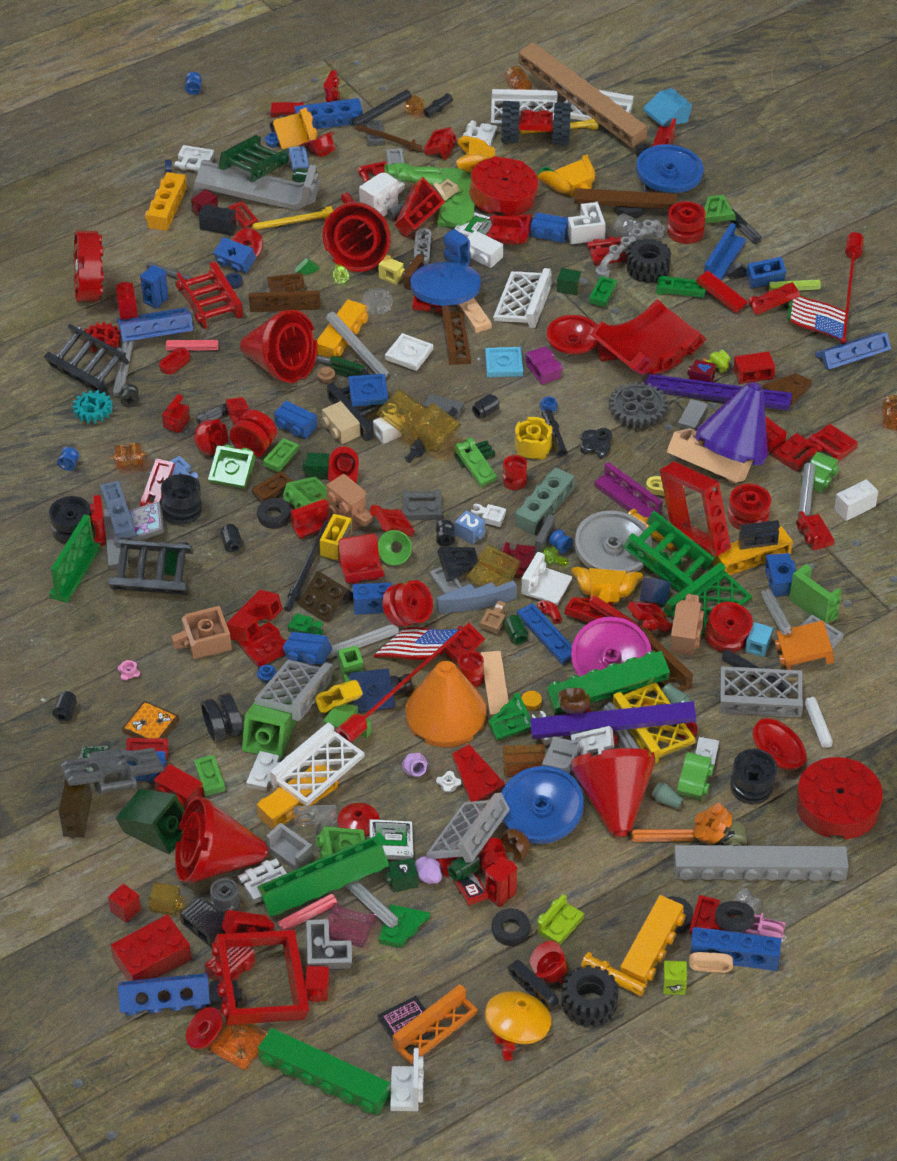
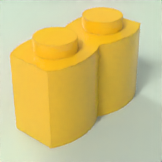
M351 680L319 693L315 697V701L320 712H328L337 706L359 699L363 693L358 681Z

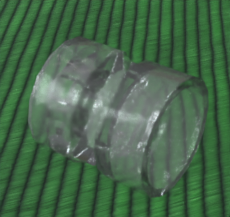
M623 213L617 218L613 232L621 237L630 238L632 230L635 228L642 229L643 223Z

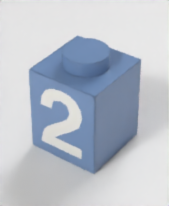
M467 510L455 521V535L473 545L485 535V520Z

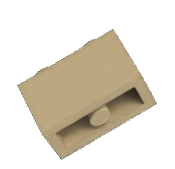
M341 401L322 409V425L328 428L332 437L337 439L341 445L360 436L359 421Z

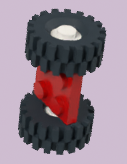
M503 101L501 142L518 143L519 130L552 132L553 128V144L569 145L571 103L554 102L553 120V112L548 110L533 112V110L520 111V101Z

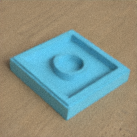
M521 347L485 348L487 377L523 376Z

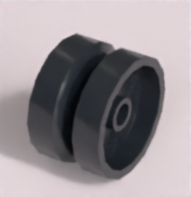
M66 496L56 500L51 505L49 517L52 535L57 541L66 544L84 514L90 516L93 532L91 508L87 500L78 496Z
M229 692L218 695L217 703L212 698L201 701L200 705L205 726L211 740L215 744L225 741L227 734L232 738L243 735V725L239 710Z

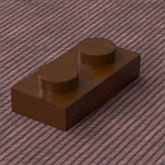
M417 254L415 259L411 260L408 270L404 271L402 280L404 281L405 289L411 290V276L417 269L424 266V255Z
M280 471L253 487L252 494L261 502L275 498L283 493L286 484L293 482V480Z

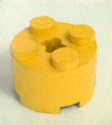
M527 417L526 421L521 423L519 421L515 427V449L517 455L530 459L537 458L539 460L546 458V455L552 448V426L545 423V419L539 417Z

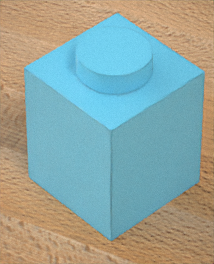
M754 622L747 638L745 652L765 657L772 640L773 628Z

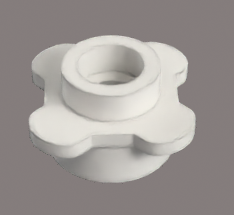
M447 771L444 776L436 779V783L440 785L444 792L450 793L455 791L457 786L461 785V780L457 779L452 771Z

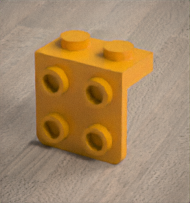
M307 108L300 109L297 114L274 120L273 125L281 150L289 147H298L302 143L317 139V130L312 126V115L307 111Z

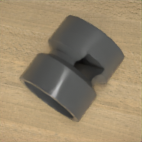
M221 878L213 882L210 888V896L214 909L219 914H225L226 910L239 911L240 900L237 883L229 878Z

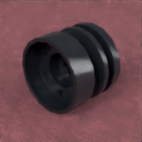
M186 474L172 475L162 482L160 489L163 517L171 523L181 525L196 521L202 513L200 482L195 477Z
M753 748L746 749L737 755L733 764L730 788L738 800L752 805L760 804L768 800L772 795L777 764L771 754L764 750Z

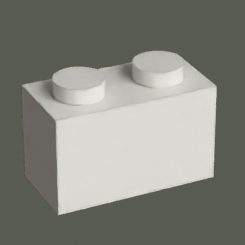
M474 231L467 237L470 240L469 253L471 259L492 268L503 258L502 243L477 231Z
M866 479L837 493L834 510L847 521L876 507L878 490Z

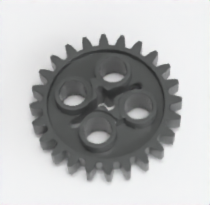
M634 381V385L627 382L626 387L621 384L620 389L615 388V392H612L611 397H609L610 415H614V420L619 419V424L625 422L626 427L631 424L634 429L637 425L641 429L643 425L650 428L651 423L656 426L657 421L662 422V417L665 418L668 412L667 395L663 394V390L657 391L658 386L652 388L651 383L646 386L643 381L640 385L636 381Z

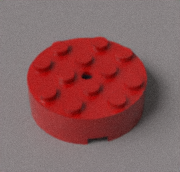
M493 156L479 162L473 168L469 196L477 207L490 214H493V211L505 213L504 216L521 215L529 211L535 203L538 177L521 160Z
M98 231L75 232L73 264L75 269L74 291L76 301L98 302L101 295H103V285L100 284L104 281V271H101L103 269L101 256L104 254L102 234H98Z
M843 757L823 758L809 765L802 773L798 783L796 809L803 823L815 833L830 838V835L844 836V839H852L868 832L877 822L883 790L875 773L861 762Z

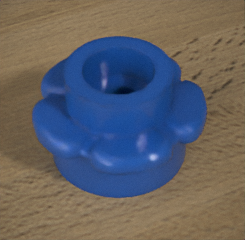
M271 132L265 136L264 140L268 147H277L279 145L276 133Z
M547 396L542 399L540 407H542V411L549 409L554 412L558 407V403L554 397Z
M264 665L259 667L257 677L261 682L269 683L277 671L271 665Z

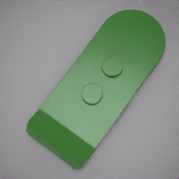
M442 168L440 174H442L443 182L447 179L458 185L459 191L449 197L440 207V216L446 223V226L456 228L457 225L467 224L474 218V203L469 196L472 173L465 172L459 168Z

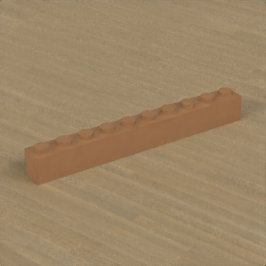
M532 42L519 51V64L631 148H634L647 138V126L643 122H640L631 113L625 111L620 105H617L608 96L602 94L574 71L568 69L540 46Z

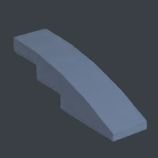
M119 481L100 485L116 538L119 540L120 537L128 538L135 536V529Z
M510 581L495 587L491 582L475 589L472 584L437 597L436 609L438 613H452L495 606L498 600L508 602L516 599L517 585L514 581Z

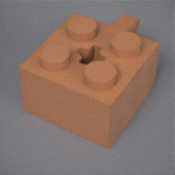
M342 474L326 485V496L331 516L337 514L352 518V531L373 522V516L366 509V491L349 477Z
M687 594L685 601L682 600L676 604L670 652L694 655L695 648L699 649L704 611L701 610V603H699V596Z
M220 606L186 614L182 618L183 631L171 636L174 649L189 647L193 659L232 650L230 633Z

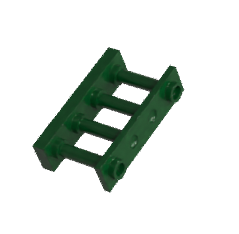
M254 135L221 152L218 168L221 170H226L231 166L240 168L251 173L250 182L253 183L286 165L289 161V148L275 152L261 146V137Z

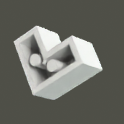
M598 202L581 204L580 216L568 217L567 234L571 244L590 242L593 239H605V221Z

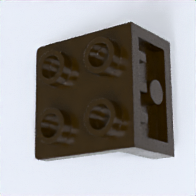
M317 571L299 599L298 605L324 621L329 622L342 600H345V598L353 600V592L320 571Z

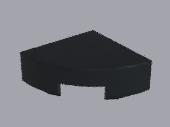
M739 261L728 269L726 273L732 278L746 277L747 267Z

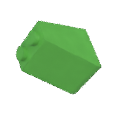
M254 702L245 714L242 751L259 754V751L279 755V758L282 759L297 723L296 720H292V713L256 705ZM287 702V703H283V704L291 705L292 703H291V702Z

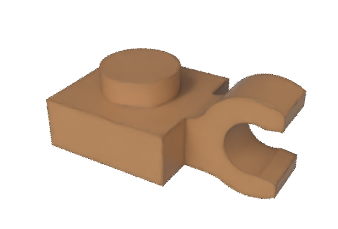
M498 600L494 610L487 609L479 623L480 628L498 634L506 620V609H504L506 603Z

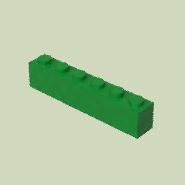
M650 651L640 658L631 657L621 664L612 663L602 670L593 669L583 676L575 675L564 682H553L547 687L546 695L555 716L565 712L560 707L558 697L559 692L562 690L583 688L586 695L589 694L590 704L611 698L613 694L619 692L624 694L655 682L669 679L670 671L662 651Z
M373 836L258 885L257 888L263 905L271 917L280 915L292 907L301 906L304 902L313 898H319L327 892L340 889L348 883L359 881L369 874L380 872L383 868L388 867L389 864L381 842L376 836Z
M272 1027L257 1048L258 1058L265 1066L277 1068L287 1076L292 1075L306 1085H313L319 1088L325 1094L337 1096L344 1103H352L366 1113H373L378 1116L391 1095L389 1081Z

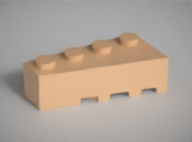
M691 428L674 432L667 453L705 468L717 475L724 476L733 483L746 479L753 460L746 459L745 463H741L711 451L704 446V439L701 438L698 441L695 438L696 431Z

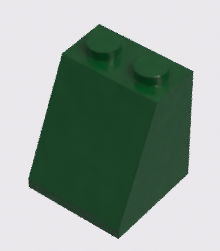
M139 789L115 818L124 833L166 854H170L176 847V842H180L183 830L179 829L185 809L176 794Z

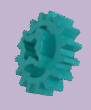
M89 390L88 394L82 392V397L76 396L77 400L73 401V413L75 418L80 419V422L86 420L87 424L90 421L96 424L97 420L103 422V418H109V414L112 413L113 404L110 396H106L105 392L99 394V390L95 393Z

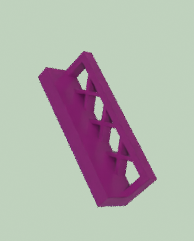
M610 462L604 464V475L594 481V487L628 512L636 509L640 515L648 518L653 511L662 515V500Z

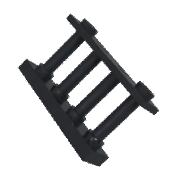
M69 324L68 328L73 335L58 354L55 353L54 355L48 351L44 358L51 367L94 391L99 390L100 394L106 393L107 388L104 385V379L118 361L126 365L129 363L125 356L126 353L120 348L115 349L91 336L82 327H75ZM78 339L83 340L85 344L71 361H65V355ZM92 346L99 349L85 368H77L78 363ZM105 353L112 356L98 376L94 377L91 375V371Z
M365 369L361 370V375H369ZM334 383L327 385L328 399L332 404L341 401L359 421L360 436L365 442L372 439L373 420L367 421L364 418L365 416L384 408L388 414L392 412L403 423V409L400 406L398 407L389 396L388 404L372 405L363 410H357L354 406L352 407L351 400L345 396L350 393L349 386L341 389Z
M120 537L119 540L114 539L113 543L116 548H120L117 575L108 579V585L111 589L188 595L189 587L182 579L185 555L193 554L194 551L189 543L177 542V544L131 541L127 537ZM128 549L139 550L137 573L134 579L126 578L125 576ZM147 551H159L156 576L153 580H146L144 577ZM166 552L178 553L175 579L172 582L163 579Z

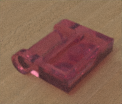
M335 903L328 916L329 938L337 941H351V945L363 948L376 922V914H364L343 908L341 904ZM339 915H340V916H343V917L350 918V919H354V920H357V921L364 922V924H363V923L356 922V921H352V920H349V919H345V918H342V917H339Z

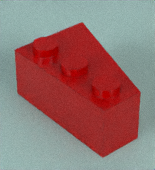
M421 177L413 184L394 224L405 238L445 203L424 177Z

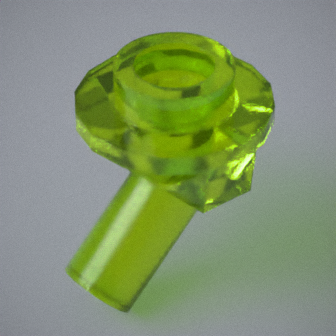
M336 264L332 277L336 283H345L349 279V271L345 267Z
M554 546L546 547L542 553L545 554L544 562L549 565L551 562L564 566L568 564L567 558L556 555L558 550Z

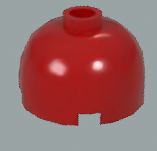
M219 419L206 420L200 423L193 437L197 449L207 456H215L217 446H224L225 443H228L229 438L226 425L221 423Z

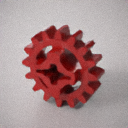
M96 322L95 326L89 325L90 329H84L86 333L113 348L119 347V343H121L120 330H118L117 326L112 327V323L106 325L103 322L99 325ZM94 346L90 348L91 353H94L95 351L99 350Z

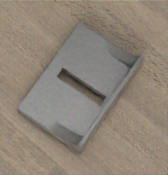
M554 736L542 766L559 768L570 774L572 770L571 761L578 756L582 746V737L572 741Z

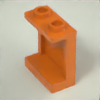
M823 620L791 628V634L783 635L781 631H776L778 638L774 640L777 652L781 651L782 655H779L781 667L785 666L786 670H791V665L825 658L826 664L835 663L833 649Z

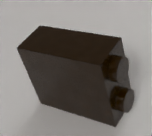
M65 778L59 806L63 837L84 838L92 800L90 783L69 786Z

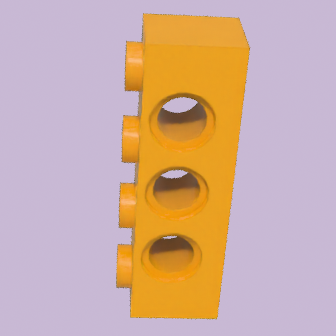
M166 172L164 179L160 181L159 189L155 192L154 200L150 202L149 210L145 213V221H147L148 228L168 231L187 190L186 175Z

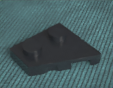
M439 547L437 551L446 582L477 568L479 565L475 547Z

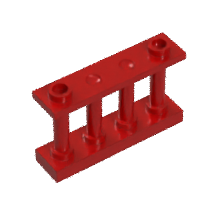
M216 261L209 263L210 271L206 274L184 280L179 272L177 273V281H175L177 290L182 292L195 314L197 323H200L203 329L207 328L206 319L227 312L233 313L236 319L243 317L242 303ZM208 280L214 282V284L192 291L188 287ZM216 290L221 293L201 301H197L195 298ZM221 301L227 303L226 306L207 312L202 310V307Z

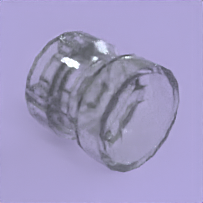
M747 888L740 890L733 900L750 905L754 910V914H757L763 905V901L758 897H753Z

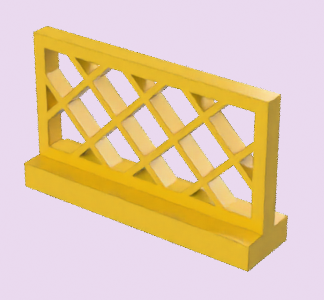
M656 682L625 695H622L621 692L613 694V705H615L616 709L641 707L643 701L654 703V705L671 704ZM654 690L657 698L647 697L646 693ZM637 699L640 702L637 706L630 704L628 700ZM685 723L677 724L676 727L668 725L653 726L660 729L658 735L649 733V727L628 729L640 749L648 750L649 756H651V752L655 753L656 763L659 762L660 757L695 744L696 740ZM666 730L674 734L672 738L661 736L662 731ZM677 734L685 735L687 739L680 741L676 740L675 737ZM662 741L670 744L669 747L660 749L658 742Z

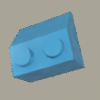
M667 89L659 91L643 108V111L662 127L671 125L673 118H676V124L687 123L693 105L686 98L680 96L676 90Z

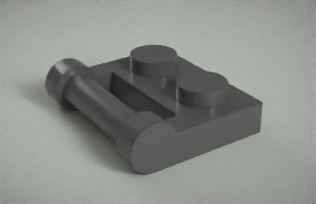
M441 489L433 492H409V490H403V507L406 518L408 520H442ZM416 499H435V501H409V500H416Z

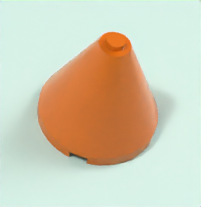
M450 661L439 662L411 694L406 704V723L415 737L419 735L425 739V743L437 747H456L470 742L478 731L483 730L487 719V707L483 696L457 666Z

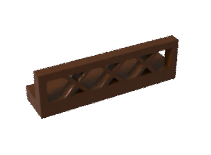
M319 290L249 293L250 312L320 310Z
M442 305V322L449 365L471 364L463 311L450 312L449 305ZM452 318H460L456 323L451 321ZM457 329L461 331V333L457 335L453 333V331ZM459 341L463 343V345L458 347L455 345V343ZM461 353L466 358H456V356Z
M642 625L639 626L647 636L651 650L655 652L662 651L670 671L669 679L658 682V684L664 688L669 682L678 683L680 687L677 689L682 692L691 688L693 674Z

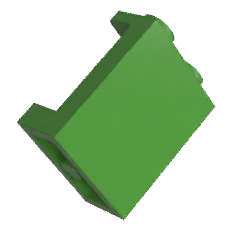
M805 564L793 573L789 600L809 615H814L825 623L834 621L839 615L838 609L842 590L837 588L832 593L828 592L810 579L812 568Z

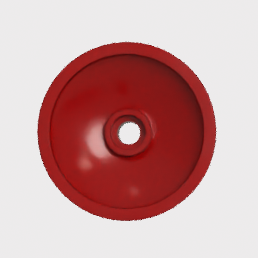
M565 315L553 320L549 324L547 340L553 348L562 353L582 354L592 350L599 343L590 335L597 324L584 316Z
M771 718L761 719L754 725L752 734L757 749L771 754L776 761L777 767L785 770H796L805 763L807 754L804 744L798 735L787 725Z

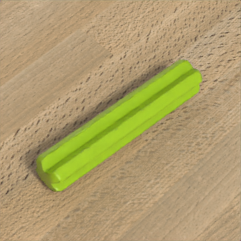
M819 279L769 283V291L791 282L795 284L799 291L819 290L821 288Z

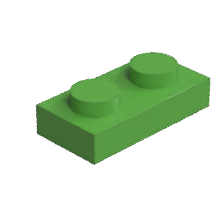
M283 438L263 460V466L279 473L299 451V445Z
M214 755L194 760L199 780L203 782L205 796L225 791V785Z

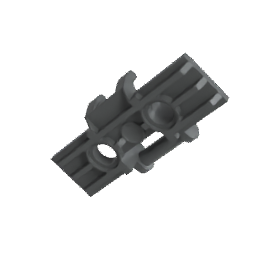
M154 748L128 752L121 749L92 752L88 758L60 762L61 769L69 786L94 783L99 795L105 794L106 791L125 788L136 789L137 782L134 776L164 771V767ZM127 761H134L137 765L131 766ZM88 767H94L93 772L88 770ZM110 773H117L119 779H121V781L104 783L105 776Z

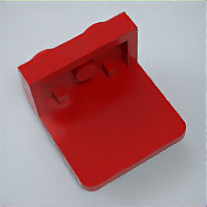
M375 533L339 539L342 575L346 583L356 584L361 580L368 579L373 581L379 579V577H384Z

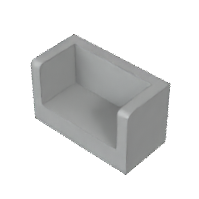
M282 823L277 825L266 836L268 852L293 870L308 865L313 861L312 845Z

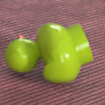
M723 349L719 352H712L709 360L702 358L703 361L716 364L719 373L727 371L729 362L732 360Z

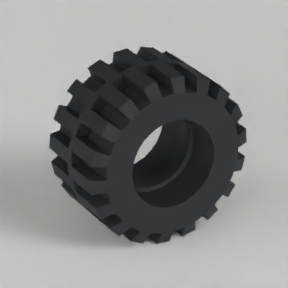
M644 238V240L640 239L637 242H633L629 246L627 253L628 274L633 279H638L640 282L645 281L646 283L657 282L658 277L668 276L671 261L670 248L667 247V244L655 239Z
M586 965V968L580 966L577 967V971L572 970L569 972V976H566L562 987L563 1011L565 1014H568V1018L571 1021L575 1020V1024L580 1025L583 1023L584 1027H589V1025L597 1027L599 1023H607V1018L611 1020L614 1013H616L618 984L615 982L613 975H608L609 971L606 969L602 971L599 966H595V968H591V965ZM592 992L599 995L600 998L587 1000L580 995Z

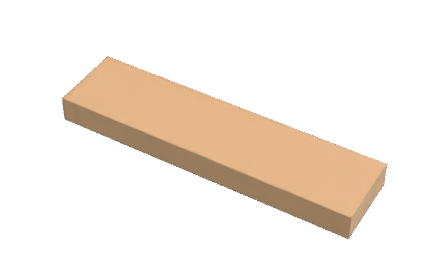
M501 651L481 652L484 659V682L490 719L509 702Z

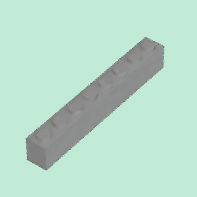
M675 845L674 849L675 879L683 880L768 879L771 881L846 880L849 868L847 849L843 846Z

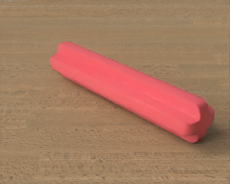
M167 340L165 346L167 351H174L178 348H185L188 351H215L219 348L218 340Z
M329 894L278 921V926L281 931L290 930L335 906L337 900L333 894Z

